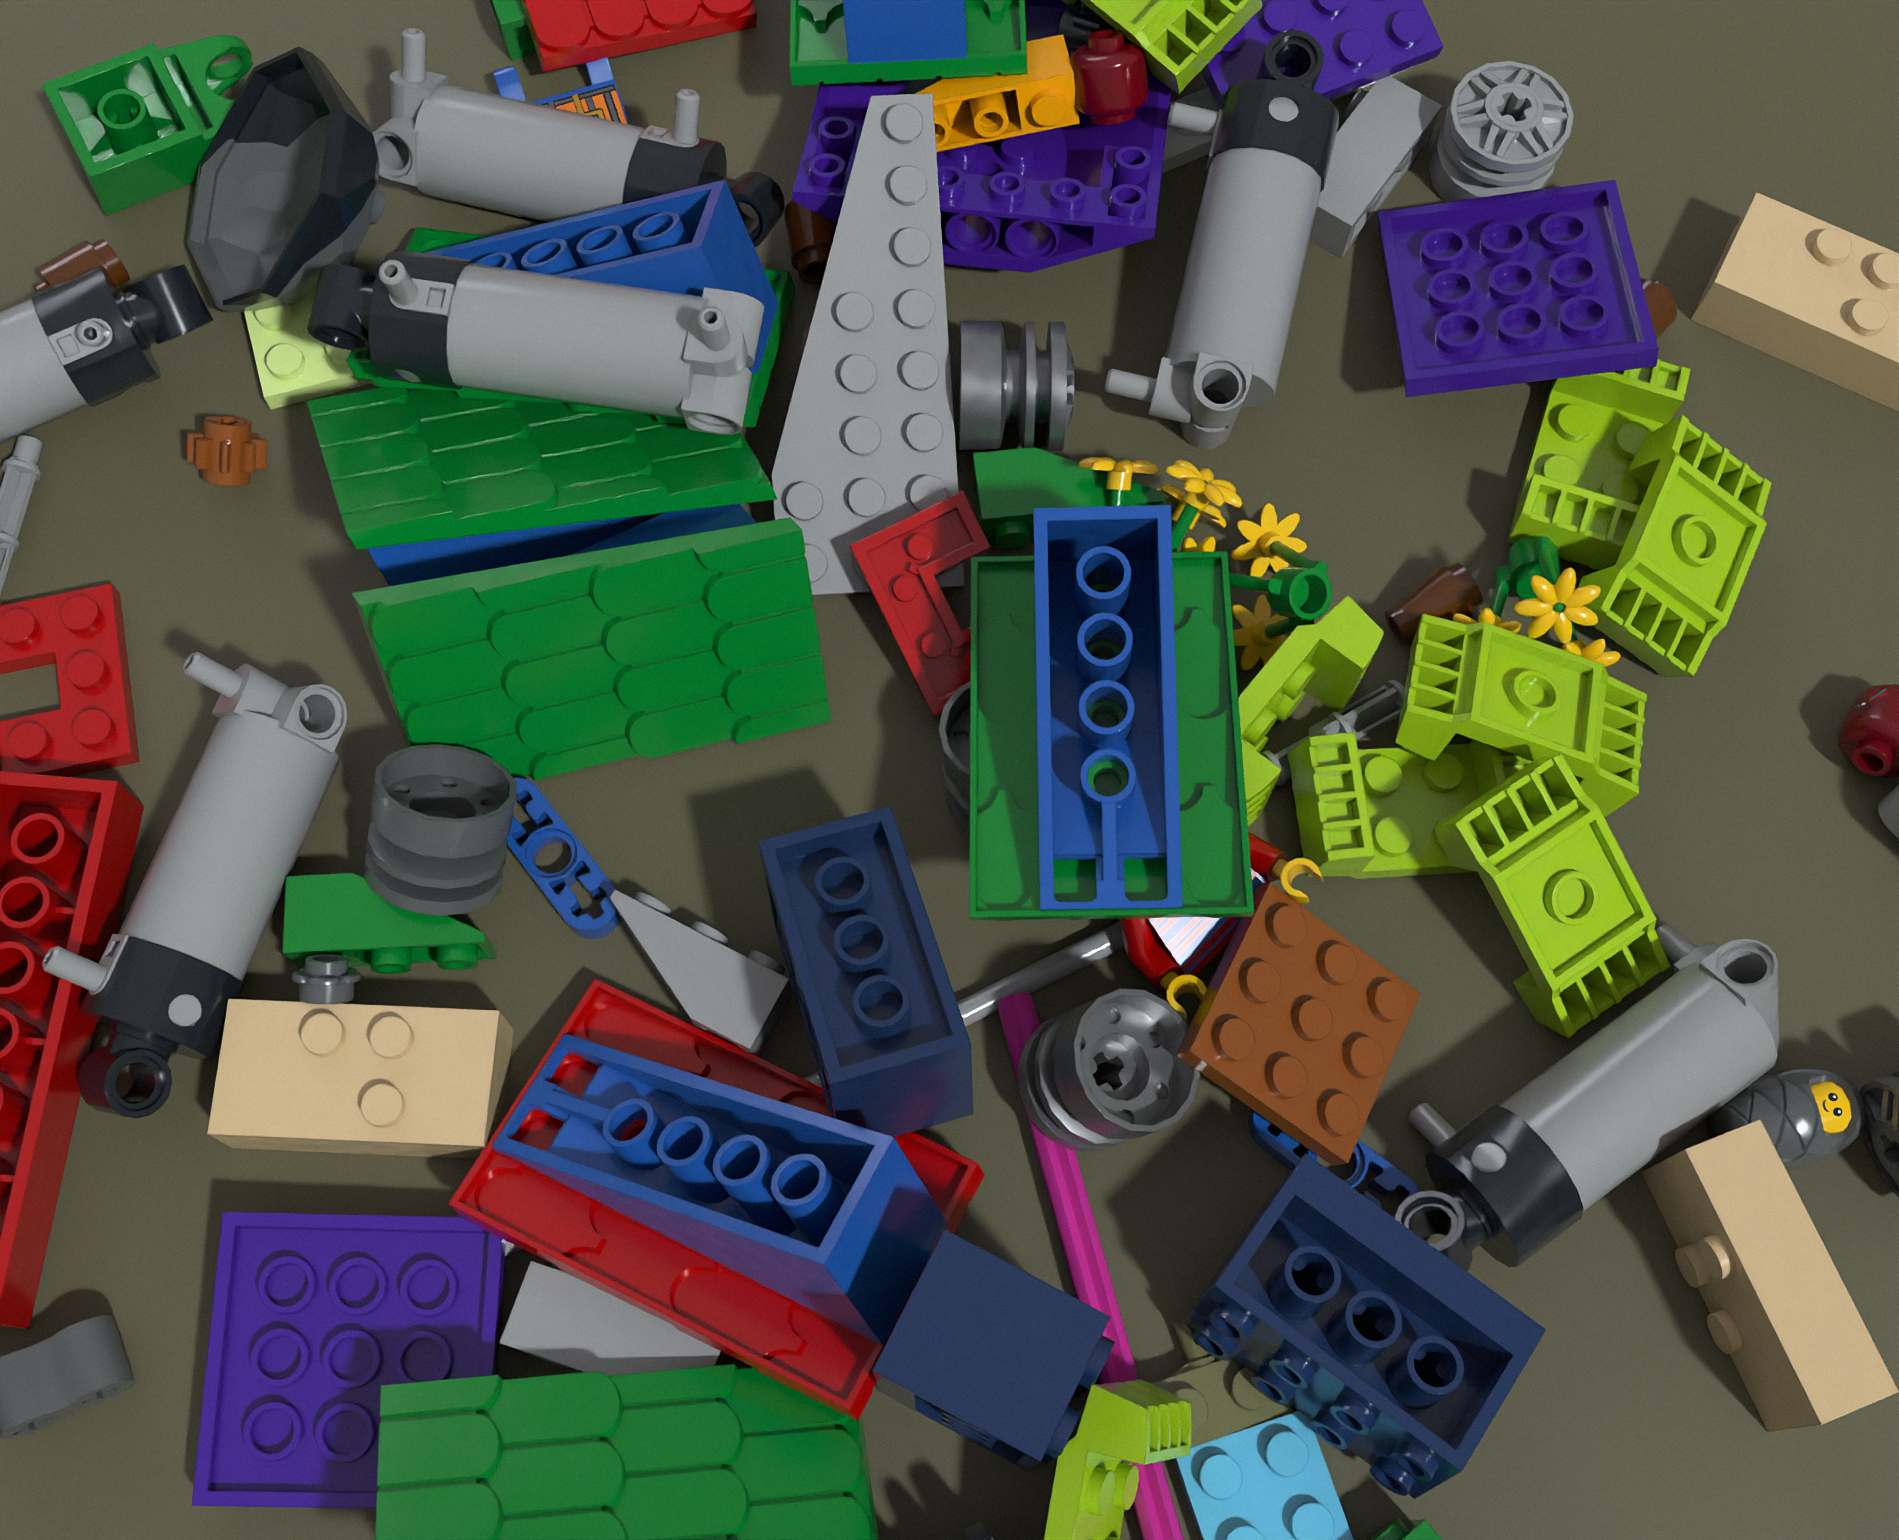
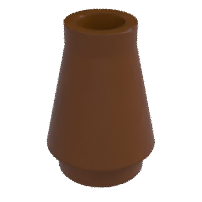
M1455 563L1448 568L1440 565L1401 602L1386 611L1385 618L1397 639L1405 644L1414 638L1422 614L1453 621V615L1456 613L1473 618V610L1483 604V598L1475 580L1463 565Z

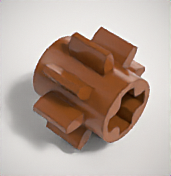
M209 416L204 418V429H200V433H188L187 462L194 463L196 469H203L202 480L207 483L221 486L250 484L251 473H255V468H267L268 439H261L259 434L252 433V421L232 416Z

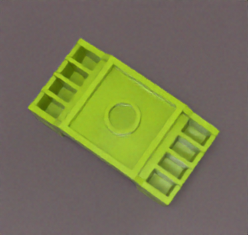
M1077 0L1062 1L1068 5L1069 3L1074 4ZM1080 0L1112 27L1123 31V35L1128 40L1140 47L1145 53L1151 73L1178 94L1262 8V0Z
M1657 359V366L1553 379L1516 501V510L1507 542L1514 544L1525 537L1546 536L1556 544L1559 557L1563 558V560L1590 566L1591 569L1603 570L1614 566L1648 489V486L1630 474L1628 469L1645 437L1670 422L1683 403L1691 369Z
M1680 415L1645 437L1628 472L1648 486V489L1618 560L1614 566L1583 576L1578 586L1580 588L1588 585H1597L1601 589L1596 599L1584 605L1597 615L1598 623L1593 626L1614 640L1619 646L1635 655L1640 661L1653 668L1662 677L1694 676L1712 639L1726 626L1767 525L1762 515L1772 484L1769 480L1762 478L1751 470L1747 463H1742L1730 454V450L1726 447L1723 448L1713 441L1709 434L1696 428L1684 415Z
M1349 596L1345 597L1316 624L1297 626L1238 697L1248 827L1263 812L1282 770L1260 754L1269 739L1265 735L1269 732L1275 721L1278 719L1284 723L1300 704L1306 692L1333 712L1343 710L1353 698L1384 635L1383 630Z
M1422 614L1411 646L1395 743L1434 761L1456 733L1533 761L1540 757L1561 753L1585 794L1599 806L1603 816L1606 817L1639 794L1638 781L1639 770L1641 769L1640 757L1641 747L1643 746L1642 734L1645 723L1644 710L1647 694L1609 676L1604 665L1493 624L1480 622L1466 625Z
M1355 732L1308 737L1287 755L1303 857L1313 861L1318 866L1322 877L1349 876L1355 879L1476 872L1451 866L1434 827L1529 765L1533 760L1474 739L1470 744L1447 745L1434 761L1404 747L1358 749ZM1305 873L1306 877H1313L1312 875Z
M1561 753L1537 758L1434 827L1451 866L1479 873L1515 941L1529 971L1514 980L1513 983L1537 1022L1569 1038L1585 1024L1598 1018L1601 1013L1612 1005L1618 1004L1629 993L1645 985V982L1656 974L1670 967L1655 931L1656 917L1599 806L1585 794Z
M1141 1379L1100 1385L1092 1384L1077 1434L1067 1442L1061 1455H1058L1044 1540H1123L1120 1539L1124 1510H1129L1132 1506L1139 1482L1138 1468L1132 1465V1462L1147 1465L1190 1454L1192 1438L1191 1402Z

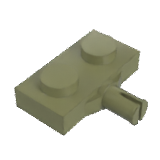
M1183 1320L1172 1323L1187 1364L1179 1367L1168 1378L1151 1384L1191 1402V1448L1294 1412L1292 1405L1289 1403L1287 1405L1275 1403L1260 1393L1251 1381L1254 1373L1249 1369L1240 1367L1230 1358L1227 1361L1220 1360L1201 1348L1193 1337L1194 1331L1182 1323Z

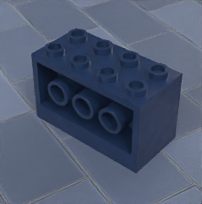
M891 806L758 841L773 922L831 1117L896 1137L972 1115L971 1042Z
M1306 1153L1268 1197L1182 1322L1194 1331L1193 1337L1195 1341L1206 1352L1220 1360L1227 1361L1230 1358L1240 1367L1249 1369L1254 1373L1251 1378L1253 1385L1265 1397L1281 1405H1287L1288 1403L1311 1420V1429L1324 1442L1340 1450L1348 1448L1371 1466L1369 1469L1371 1475L1383 1487L1398 1495L1406 1496L1409 1494L1414 1499L1463 1471L1546 1331L1545 1328Z
M944 1230L872 1371L879 1392L1021 1469L1028 1471L1041 1461L1048 1464L1053 1458L1056 1459L1058 1455H1061L1081 1414L1079 1411L1069 1407L1068 1404L1072 1396L1080 1398L1081 1394H1084L1086 1389L1091 1387L1092 1383L1095 1384L1115 1341L1102 1335L1110 1316L955 1234Z

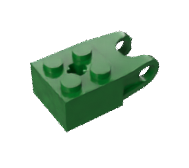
M219 35L159 50L154 43L41 84L59 125L106 216L197 181L199 164L235 102L234 99L223 98L221 95L249 72L253 61L251 51L244 40L237 36ZM237 54L234 59L227 63L212 66L218 58L224 55Z

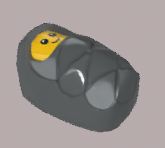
M1804 1068L1759 1077L1708 1116L1706 1123L1709 1137L1712 1139L1761 1120L1787 1171L1818 1164L1844 1150L1859 1136L1866 1121L1863 1098L1853 1081L1836 1071Z

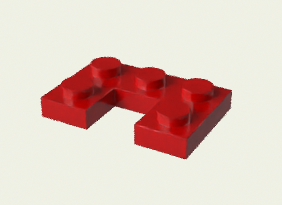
M963 491L849 546L931 716L942 712L943 707L956 690L971 681V627L964 631L961 630L935 576L990 548Z
M112 583L0 606V673L5 674L56 663L61 709L0 721L1 771L71 777L140 762L121 597Z

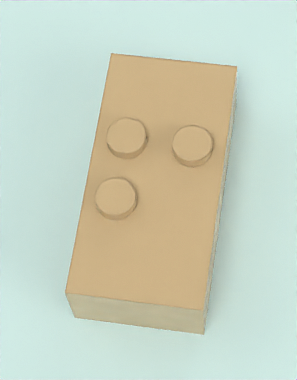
M1756 192L1732 231L1691 320L1899 412V253Z
M228 999L207 1134L231 1148L477 1159L504 1118L514 1028L499 1010L361 1004H309L293 1001Z
M1761 1120L1687 1148L1641 1172L1678 1248L1675 1251V1258L1679 1270L1689 1285L1698 1288L1710 1312L1707 1316L1709 1331L1717 1346L1725 1354L1731 1355L1768 1432L1823 1425L1899 1392Z

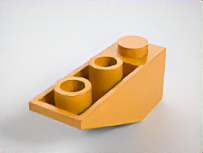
M1063 34L1026 42L1028 74L1001 75V73H995V76L944 78L915 93H933L936 152L1080 124L1079 113L1076 108L1074 73L1070 65V58Z

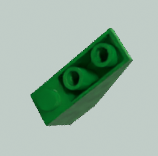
M1035 447L973 453L972 487L976 517L989 545H996L1003 549H1014L1034 541L1033 508L1110 506L1111 489L1106 488L1107 472L1091 470V468H1081L1078 462ZM1133 481L1131 482V490H1125L1124 506L1165 505L1166 503L1165 492Z
M337 873L286 876L283 954L299 969L306 967L307 957L325 954L345 956L348 958V967L370 966L373 972L382 974L405 973L411 970V964L437 962V967L445 970H469L477 967L478 960L497 959V949L484 932L449 916L413 913L391 905L374 893L366 879L357 874Z

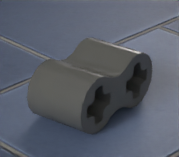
M112 1315L96 1316L80 1321L37 1344L0 1357V1435L2 1439L22 1437L46 1428L77 1410L116 1396L135 1383Z

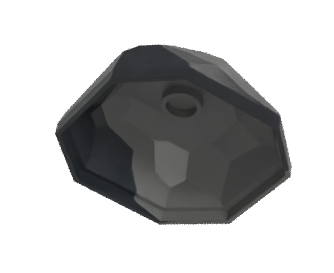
M299 46L253 68L199 164L187 244L217 308L228 312L258 311L292 304L316 290L320 270L323 266L330 264L352 266L356 251L366 236L369 225L376 224L385 209V194L379 190L377 185L380 163L370 126L327 66L312 52Z

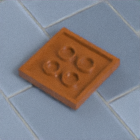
M1267 883L1255 888L1253 893L1254 915L1241 918L1178 1048L1176 1056L1330 1165L1347 1164L1421 993L1272 883Z

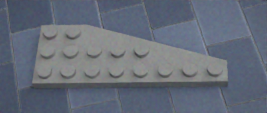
M933 93L871 96L772 470V486L777 500H773L775 520L791 517L802 529L806 551L804 554L807 558L812 597L870 594L871 592L849 546L959 493ZM963 562L935 576L941 589L963 588L965 586Z

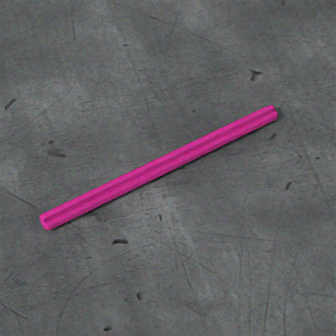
M1029 993L1009 995L999 1000L998 1013L1018 1086V1065L1025 1042L1040 1025L1033 998ZM1024 1105L1076 1299L1110 1316L1102 1335L1115 1341L1098 1377L1099 1383L1136 1381V1379H1139L1076 1152L1049 1140L1030 1119ZM1162 1461L1147 1465L1132 1462V1465L1137 1466L1139 1471L1138 1489L1133 1502V1508L1142 1540H1184Z

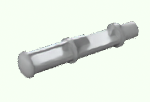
M27 435L18 436L12 457L4 460L2 465L4 478L0 487V595L13 552L18 551L20 542L17 539L34 483L39 481L41 476L37 463L43 443Z
M1389 680L1385 682L1384 686L1348 705L1343 710L1332 712L1326 719L1309 728V735L1275 755L1269 750L1260 753L1282 769L1275 785L1281 786L1286 783V780L1291 778L1287 755L1308 737L1355 732L1356 740L1400 716L1405 687L1396 680Z

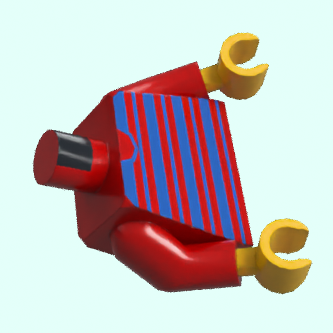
M1248 832L1253 893L1255 888L1278 879L1281 881L1285 893L1299 904L1308 903V896L1299 890L1293 889L1291 883L1301 873H1308L1316 880L1323 882L1318 866L1306 858H1296L1288 862V856L1285 852ZM1242 917L1118 919L1126 956L1157 991L1167 992V1002L1186 1022L1188 1021L1187 1013L1176 1002V998L1183 993L1190 992L1202 1001L1207 989L1196 975L1231 940Z

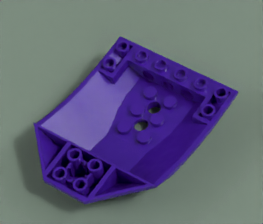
M1025 0L1026 42L1056 36L1067 4L1062 0ZM1077 0L1074 4L1081 6L1082 1ZM1146 61L1148 100L1139 109L1135 110V117L1129 121L1112 125H1099L1092 123L1089 115L1078 111L1080 124L1006 138L1000 146H987L980 143L936 152L944 264L1031 273L1154 238L1171 88L1151 73ZM936 76V79L901 81L877 79V82L824 84V82H820L813 116L792 190L793 201L838 223L871 96L915 94L944 78Z

